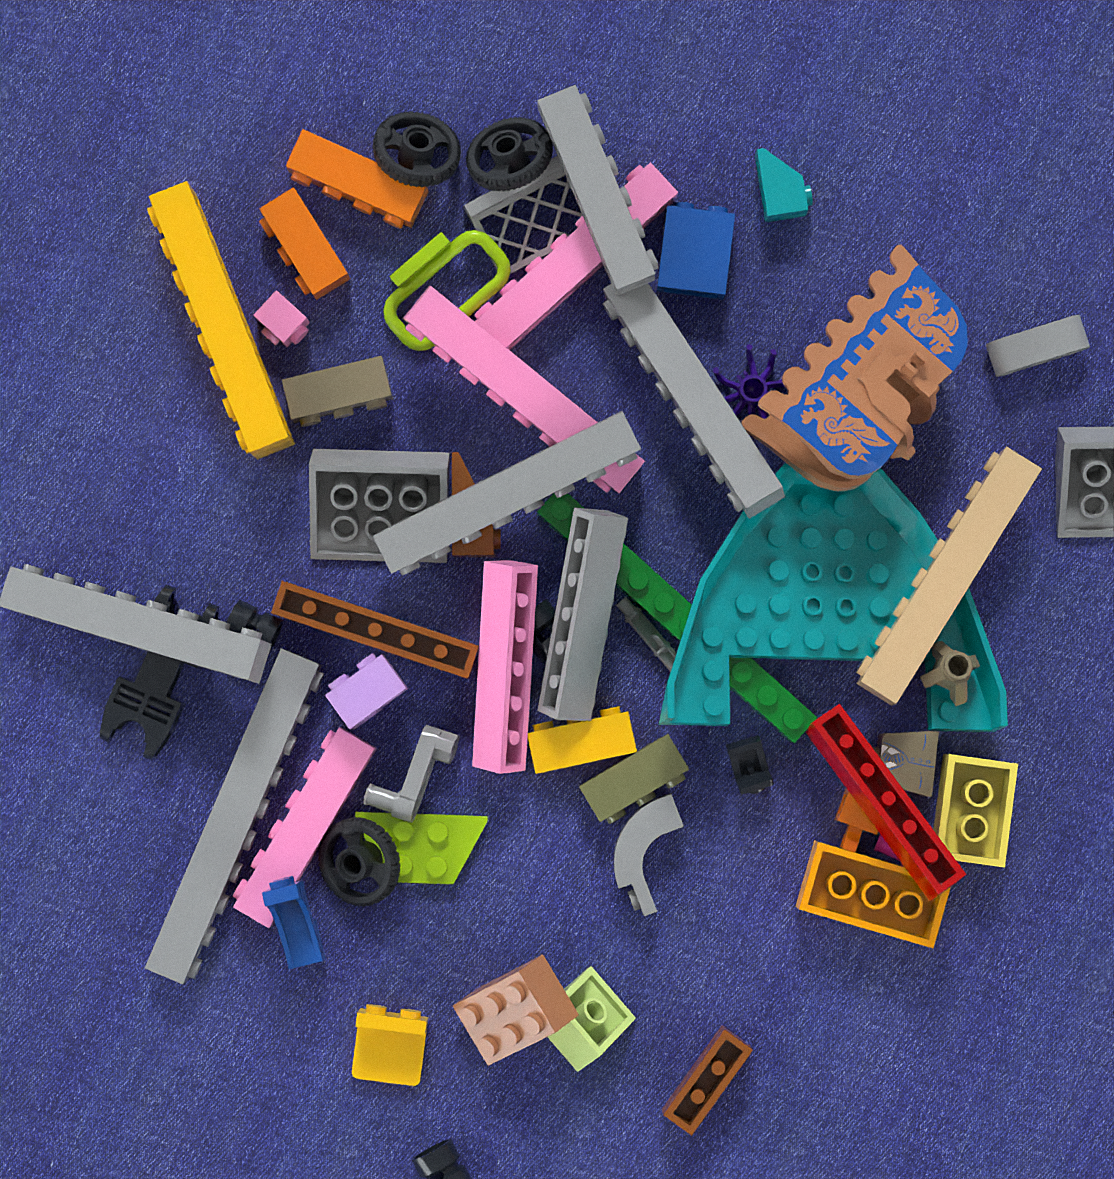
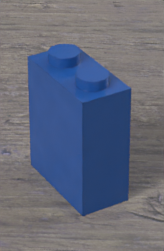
M675 202L674 206L667 205L656 292L724 300L735 214L728 213V208L721 206H709L708 210L694 209L695 205L688 202Z

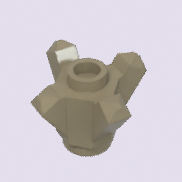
M943 641L934 643L931 647V652L936 661L932 671L920 676L923 686L928 688L933 685H939L948 689L950 699L955 706L967 702V680H969L972 670L980 667L976 655L968 656L965 653L953 650Z

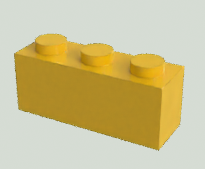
M620 706L600 710L601 717L591 719V721L566 720L567 725L558 727L553 726V721L532 725L534 732L528 733V741L535 773L538 774L637 752L628 711L621 713Z

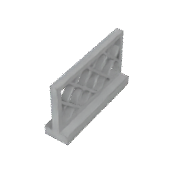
M558 156L552 158L543 174H540V177L536 178L535 181H531L530 184L528 183L526 186L516 188V190L490 191L463 206L468 218H470L477 231L485 233L480 220L491 214L505 218L499 238L487 235L494 241H497V245L500 248L501 244L504 243L521 249L517 263L510 266L511 273L530 264L538 256L543 257L553 251L550 246L554 235L561 236L564 234L556 230L561 212L580 218L583 216L580 212L563 207L568 189H571L568 180L566 183L557 180L565 176ZM549 183L565 187L559 206L540 200L544 186ZM539 189L537 198L527 196ZM524 199L535 203L529 222L510 216L515 201ZM539 204L558 210L552 229L533 223ZM509 205L507 214L497 212ZM509 220L528 226L522 245L503 239ZM532 227L551 233L547 247L537 250L526 246ZM525 250L534 253L522 260ZM492 260V262H493V264H494V266H495V268H496V270H497V266H496L495 262Z

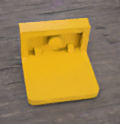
M367 1004L366 1009L360 1008L357 1012L355 1025L357 1027L352 1065L353 1077L409 1086L418 1085L421 1079L429 1017L421 1016V1011L412 1009H401L400 1013L386 1012L387 1007L381 1005Z

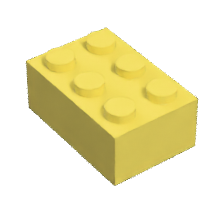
M943 754L933 830L956 861L1005 868L1018 770L1017 763Z

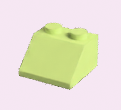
M592 966L587 968L564 988L579 1015L559 1031L548 1036L549 1040L577 1072L600 1057L636 1019Z

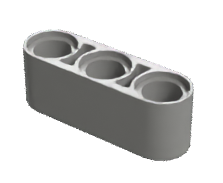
M1079 314L987 343L986 347L996 377H1001L1090 348Z

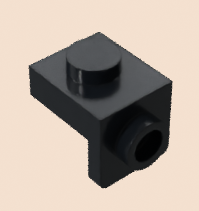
M759 735L726 744L734 779L741 794H756L774 785Z

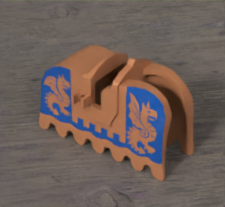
M897 245L889 256L890 263L895 268L894 275H888L881 270L875 271L870 275L868 284L874 293V298L867 299L861 295H854L849 299L847 310L853 317V321L846 323L840 319H833L827 324L825 331L831 340V346L826 347L820 343H812L806 347L804 359L809 364V371H805L800 367H791L784 372L782 383L788 390V394L784 395L774 390L765 394L758 401V406L769 413V417L763 419L757 415H748L741 422L749 435L768 447L795 471L818 487L832 491L855 489L864 484L889 458L902 457L910 460L916 453L912 446L914 435L910 424H922L932 417L936 408V393L940 390L938 385L956 369L967 349V325L959 308L923 271L902 245Z

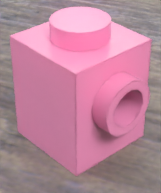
M277 290L253 315L264 326L261 333L275 346L279 342L286 347L291 343L296 345L309 331L306 328L310 323L307 317Z

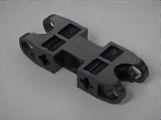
M166 585L154 599L155 602L167 605L166 612L175 614V604L172 602L176 594V588ZM209 603L203 616L199 615L197 621L209 624L210 618L218 620L219 606ZM148 651L135 682L118 676L104 709L100 739L110 742L117 729L121 730L126 723L136 721L145 731L144 742L147 745L143 757L153 761L172 736L186 703L170 697L184 664L198 669L202 667ZM124 693V694H126V695H128V696H131V697H133V698H135V699H138V700H140V701H142V702H141V703H140V702H137V701H135V700H133V699H130V698H128V697H126V696H123V695H121V694ZM152 705V706H154V707H156V708H159V709H161V710H163V711H166V712L170 713L171 716L168 715V714H165V713H163V712H161V711H158V710H156V709H154V708H151L150 706Z

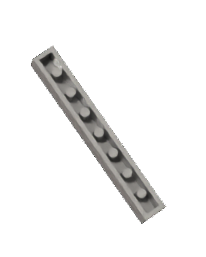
M647 283L616 296L612 284L605 287L603 291L607 301L602 304L612 321L617 318L624 327L620 332L628 346L631 348L636 345L641 355L637 358L647 374L651 372L655 374L659 381L655 384L657 390L665 402L669 399L672 400L677 408L673 413L681 427L684 429L689 426L694 434L691 441L700 456L708 455L713 463L709 466V469L719 484L725 481L731 491L727 496L736 511L744 510L750 519L784 498L782 484L650 285Z
M620 411L376 533L373 538L391 574L399 570L401 575H405L420 567L418 560L428 555H431L432 559L435 560L451 551L450 544L460 539L463 544H467L482 536L480 529L490 524L493 525L494 529H497L513 521L512 513L523 508L527 514L544 505L542 498L552 493H555L556 497L559 498L575 490L574 482L586 478L589 483L607 474L604 468L617 462L619 467L630 463L638 458L635 452L641 450V447L623 411Z
M24 564L23 570L10 566L0 597V607L254 683H260L271 648V643L261 640L262 633L243 627L241 633L229 630L231 624L210 618L209 624L197 621L198 614L179 609L178 614L175 615L166 612L167 605L148 600L146 606L135 603L136 596L116 591L115 597L104 594L105 587L85 582L83 588L73 585L74 578L55 573L52 579L43 576L44 569Z

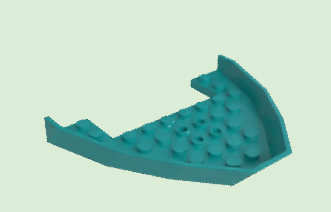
M786 462L775 475L783 486L785 497L750 519L743 511L699 581L668 678L659 725L728 726L730 724L729 657L863 661L867 655L871 658L874 656L879 646L874 644L878 635L885 626L891 629L897 619L893 615L895 608L903 597L909 600L915 590L911 583L921 568L927 570L932 563L933 558L929 554L938 541L921 513L881 468L874 472L864 484L846 491H832L818 487L795 471ZM968 587L934 643L943 641L953 650L965 653L968 656L976 655L980 667L972 670L970 678L967 680V702L955 706L950 699L948 689L939 685L926 688L928 731L995 732L1008 726L1006 689ZM931 649L922 662L925 663L926 673L932 671L936 661L932 656Z

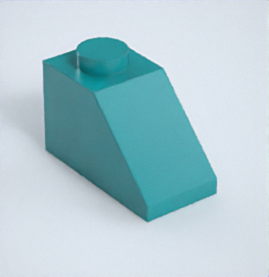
M764 148L757 149L754 157L765 222L806 216L808 206L813 205L810 185L804 186L803 176Z

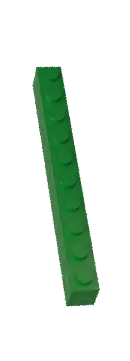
M553 493L537 511V515L568 542L574 508L584 507L568 493L559 498ZM623 543L616 586L680 643L692 604ZM729 657L730 689L790 743H795L818 717L752 658Z

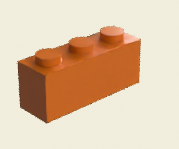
M294 187L259 208L264 216L263 219L259 220V223L269 239L275 235L282 246L277 251L287 267L292 264L296 267L300 275L295 277V280L305 296L311 292L314 298L318 300L350 280L346 269Z

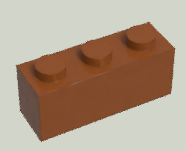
M722 1025L663 1106V1115L692 1136L753 1051L752 1047Z

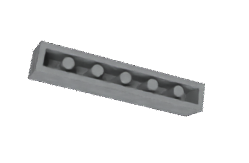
M573 85L537 100L538 111L616 296L655 281L654 270L659 269L653 251L651 249L646 251L641 241L645 237L643 227L638 218L632 219L627 208L632 206L630 196L625 186L619 188L614 177L619 174L618 168L612 155L606 157L601 145L606 143L599 124L592 125L588 113L593 111L586 93L579 94L576 85Z
M574 508L537 710L556 720L591 721L592 710L595 705V694L602 667V656L605 640L608 635L611 607L614 603V591L617 575L620 570V559L628 521L627 517L608 510Z

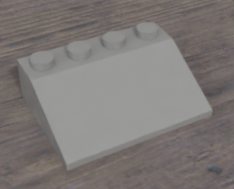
M1058 427L1055 456L1057 537H1114V427Z
M313 449L309 462L311 559L385 561L373 536L449 497L450 453ZM447 554L435 560L432 559L431 555H428L418 560V562L447 563Z

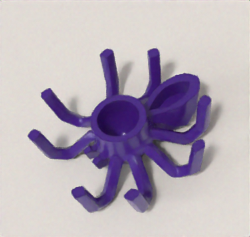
M748 344L746 346V357L751 375H748L746 370L743 371L745 378L737 375L736 377L740 383L726 379L720 374L717 367L713 368L714 376L719 382L737 390L736 393L724 397L727 403L740 399V402L733 410L736 417H738L746 404L748 405V415H755V405L758 406V401L770 392L768 389L785 387L782 380L765 382L774 368L777 355L775 349L770 350L767 367L758 376L753 357V346ZM758 406L759 417L763 419L768 418L769 413Z

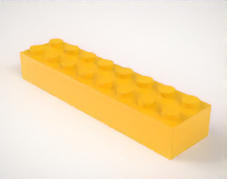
M188 181L150 195L149 199L152 206L147 208L148 214L154 227H157L160 234H164L165 238L159 240L166 258L170 260L172 265L177 267V270L172 271L174 280L179 291L182 290L183 295L188 296L190 302L185 303V308L191 322H194L197 328H201L202 334L197 335L204 354H207L208 358L214 361L215 365L210 367V371L217 387L219 386L222 391L225 390L227 397L222 399L229 418H232L234 422H238L240 427L239 430L235 431L241 449L245 450L246 454L251 453L258 460L295 445L197 194Z

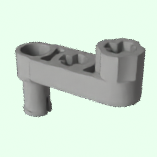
M426 725L419 738L402 790L396 793L370 783L366 790L363 804L391 812L392 817L412 823L421 804L435 761L451 764L458 748L460 736Z

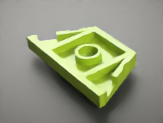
M355 812V817L366 818L376 822L377 825L379 824L392 837V842H395L397 852H399V863H401L399 883L454 884L488 822V816L416 814L414 821L411 823L392 817L391 813ZM364 833L365 840L374 843L380 849L378 844ZM382 853V858H383V862H382V863H385V859H384V856H383V853Z

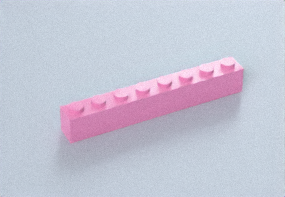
M651 162L645 168L641 165L637 166L625 178L628 181L625 188L632 202V206L627 208L632 219L638 218L643 229L667 208V205L670 206L677 199L678 191ZM583 216L575 223L578 228L572 234L567 236L564 233L551 244L550 248L553 250L544 259L538 256L525 268L527 274L519 282L513 279L506 284L499 292L502 297L493 305L487 302L475 313L474 316L477 318L475 322L509 350L603 266Z
M432 286L425 290L403 319L409 323L405 328L419 341L426 337L436 346L432 351L446 363L453 359L463 368L459 373L473 385L480 381L489 388L486 395L500 407L506 402L516 410L512 416L526 428H529L532 424L542 432L539 438L549 447L598 423ZM637 455V459L621 467L615 462L604 468L607 474L592 482L606 493L611 489L620 493L645 461Z

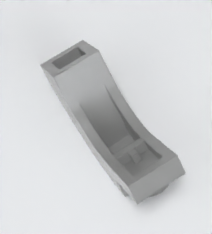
M671 793L656 798L640 807L623 826L614 850V873L618 888L620 889L632 884L633 890L628 891V895L634 910L641 909L644 916L657 912L643 875L642 864L644 854L656 838L684 827Z

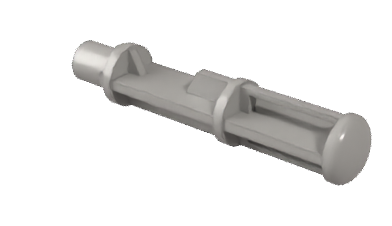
M625 597L616 605L625 615V622L634 628L654 652L653 655L657 656L671 672L676 652L670 646L671 643L667 642L641 612L642 609L635 607Z

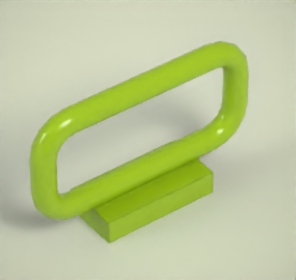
M477 230L466 231L450 242L440 232L389 276L398 288L385 301L383 308L384 320L397 338L409 349L425 351L436 345L426 337L419 341L405 329L406 326L397 316L398 306L468 245L477 244L481 246L495 262L497 274L459 307L462 312L470 317L508 282L511 273L510 262L506 254L486 233Z

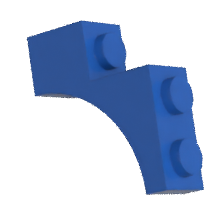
M293 876L273 880V882L269 883L270 888L262 892L264 905L271 912L278 929L288 968L293 969L323 961L326 957L317 920L316 918L312 919L303 880L294 882Z

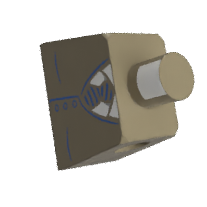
M939 731L879 734L878 746L872 748L901 787L908 792L932 797Z

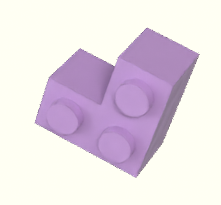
M372 653L356 665L359 671L349 677L348 674H343L328 685L331 691L325 696L349 729L358 728L380 712L382 707L408 689L382 654L376 658Z

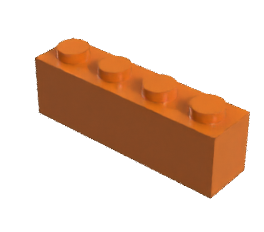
M302 129L286 163V168L292 174L291 179L306 187H309L311 183L323 188L322 193L337 201H340L341 197L354 202L352 207L368 215H371L372 211L385 216L384 222L399 229H402L403 225L412 228L428 194L426 186L415 187L399 183L398 180L395 181L389 175H386L377 162Z

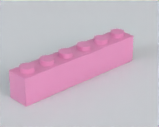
M512 560L484 561L472 766L499 774L526 770L538 565Z
M339 727L336 732L330 730L320 747L325 750L319 762L312 760L303 775V778L308 781L301 792L295 790L285 806L290 810L284 821L279 819L276 821L268 835L272 842L266 852L262 849L259 850L250 865L255 871L249 881L242 879L233 894V897L237 899L233 908L267 928L273 926L275 921L269 909L264 905L262 892L270 888L269 883L273 882V880L293 876L294 882L300 880L319 848L325 833L332 826L377 749L342 727Z

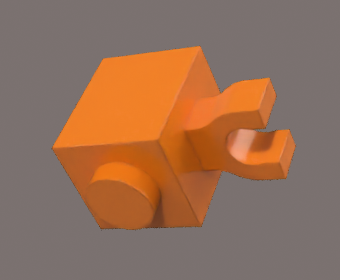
M846 788L834 820L848 825L840 847L856 852L862 831L877 835L878 830Z

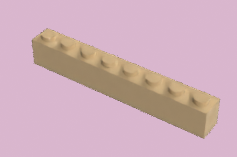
M1007 446L999 454L995 451L991 454L983 467L988 473L981 483L976 480L965 496L970 502L963 512L959 509L955 512L947 525L951 529L950 534L945 541L940 538L931 550L929 556L933 558L932 563L927 570L921 568L913 579L911 585L915 587L914 592L909 600L903 597L895 608L893 615L897 619L891 629L887 626L882 629L874 643L879 646L872 658L867 655L856 671L861 676L856 684L891 706L897 704L1042 468Z

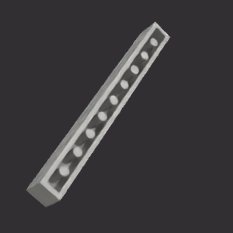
M280 649L145 969L180 984L186 983L189 977L192 979L196 978L203 961L198 958L202 946L209 947L216 928L211 926L216 914L222 915L228 904L230 896L225 894L230 881L236 883L242 871L243 864L239 863V859L243 850L249 851L255 840L257 832L252 831L256 819L264 818L270 804V800L265 799L271 786L277 787L284 769L279 767L284 754L290 756L297 741V737L293 735L297 723L303 724L309 713L311 705L306 704L311 691H318L323 680L324 673L319 672L322 667L321 664L285 649Z

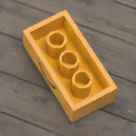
M814 840L795 907L799 910L934 948L950 888L930 902L904 866Z

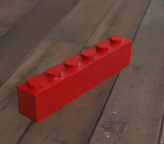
M840 704L811 723L805 733L930 902L967 875Z

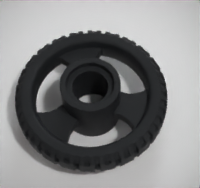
M413 111L392 115L379 125L374 135L373 154L378 166L390 178H393L395 181L398 180L399 183H404V185L429 187V185L434 186L443 183L454 174L460 161L461 147L458 137L451 127L433 115L430 116L423 112L414 113ZM406 128L403 135L397 133L396 130ZM438 146H445L448 150V159L441 167L434 169L430 166L434 149ZM386 149L399 151L398 163L390 157Z
M522 117L503 119L488 125L487 128H484L483 131H480L468 147L466 165L472 179L483 188L492 191L516 190V188L526 186L528 183L530 184L531 181H535L536 178L540 177V174H543L550 164L553 155V144L546 128L539 122ZM519 133L529 134L533 137L523 142ZM484 150L490 151L495 163V167L487 173L479 166L480 157ZM536 155L534 160L530 163L529 156Z
M361 817L344 819L328 829L320 843V851L318 852V861L320 863L318 864L319 870L322 872L321 876L324 882L327 883L326 886L329 887V890L333 891L337 898L355 906H370L388 897L397 885L401 863H399V852H397L395 842H392V837H390L389 833L385 832V829L379 824L377 825L376 822ZM364 833L370 836L380 849L372 842L363 841ZM342 836L346 840L348 848L338 854L334 866V846L337 839ZM382 853H383V856H384V859H385V863H382V862H383ZM369 876L373 877L379 885L378 889L370 893H360L350 888V883H356Z

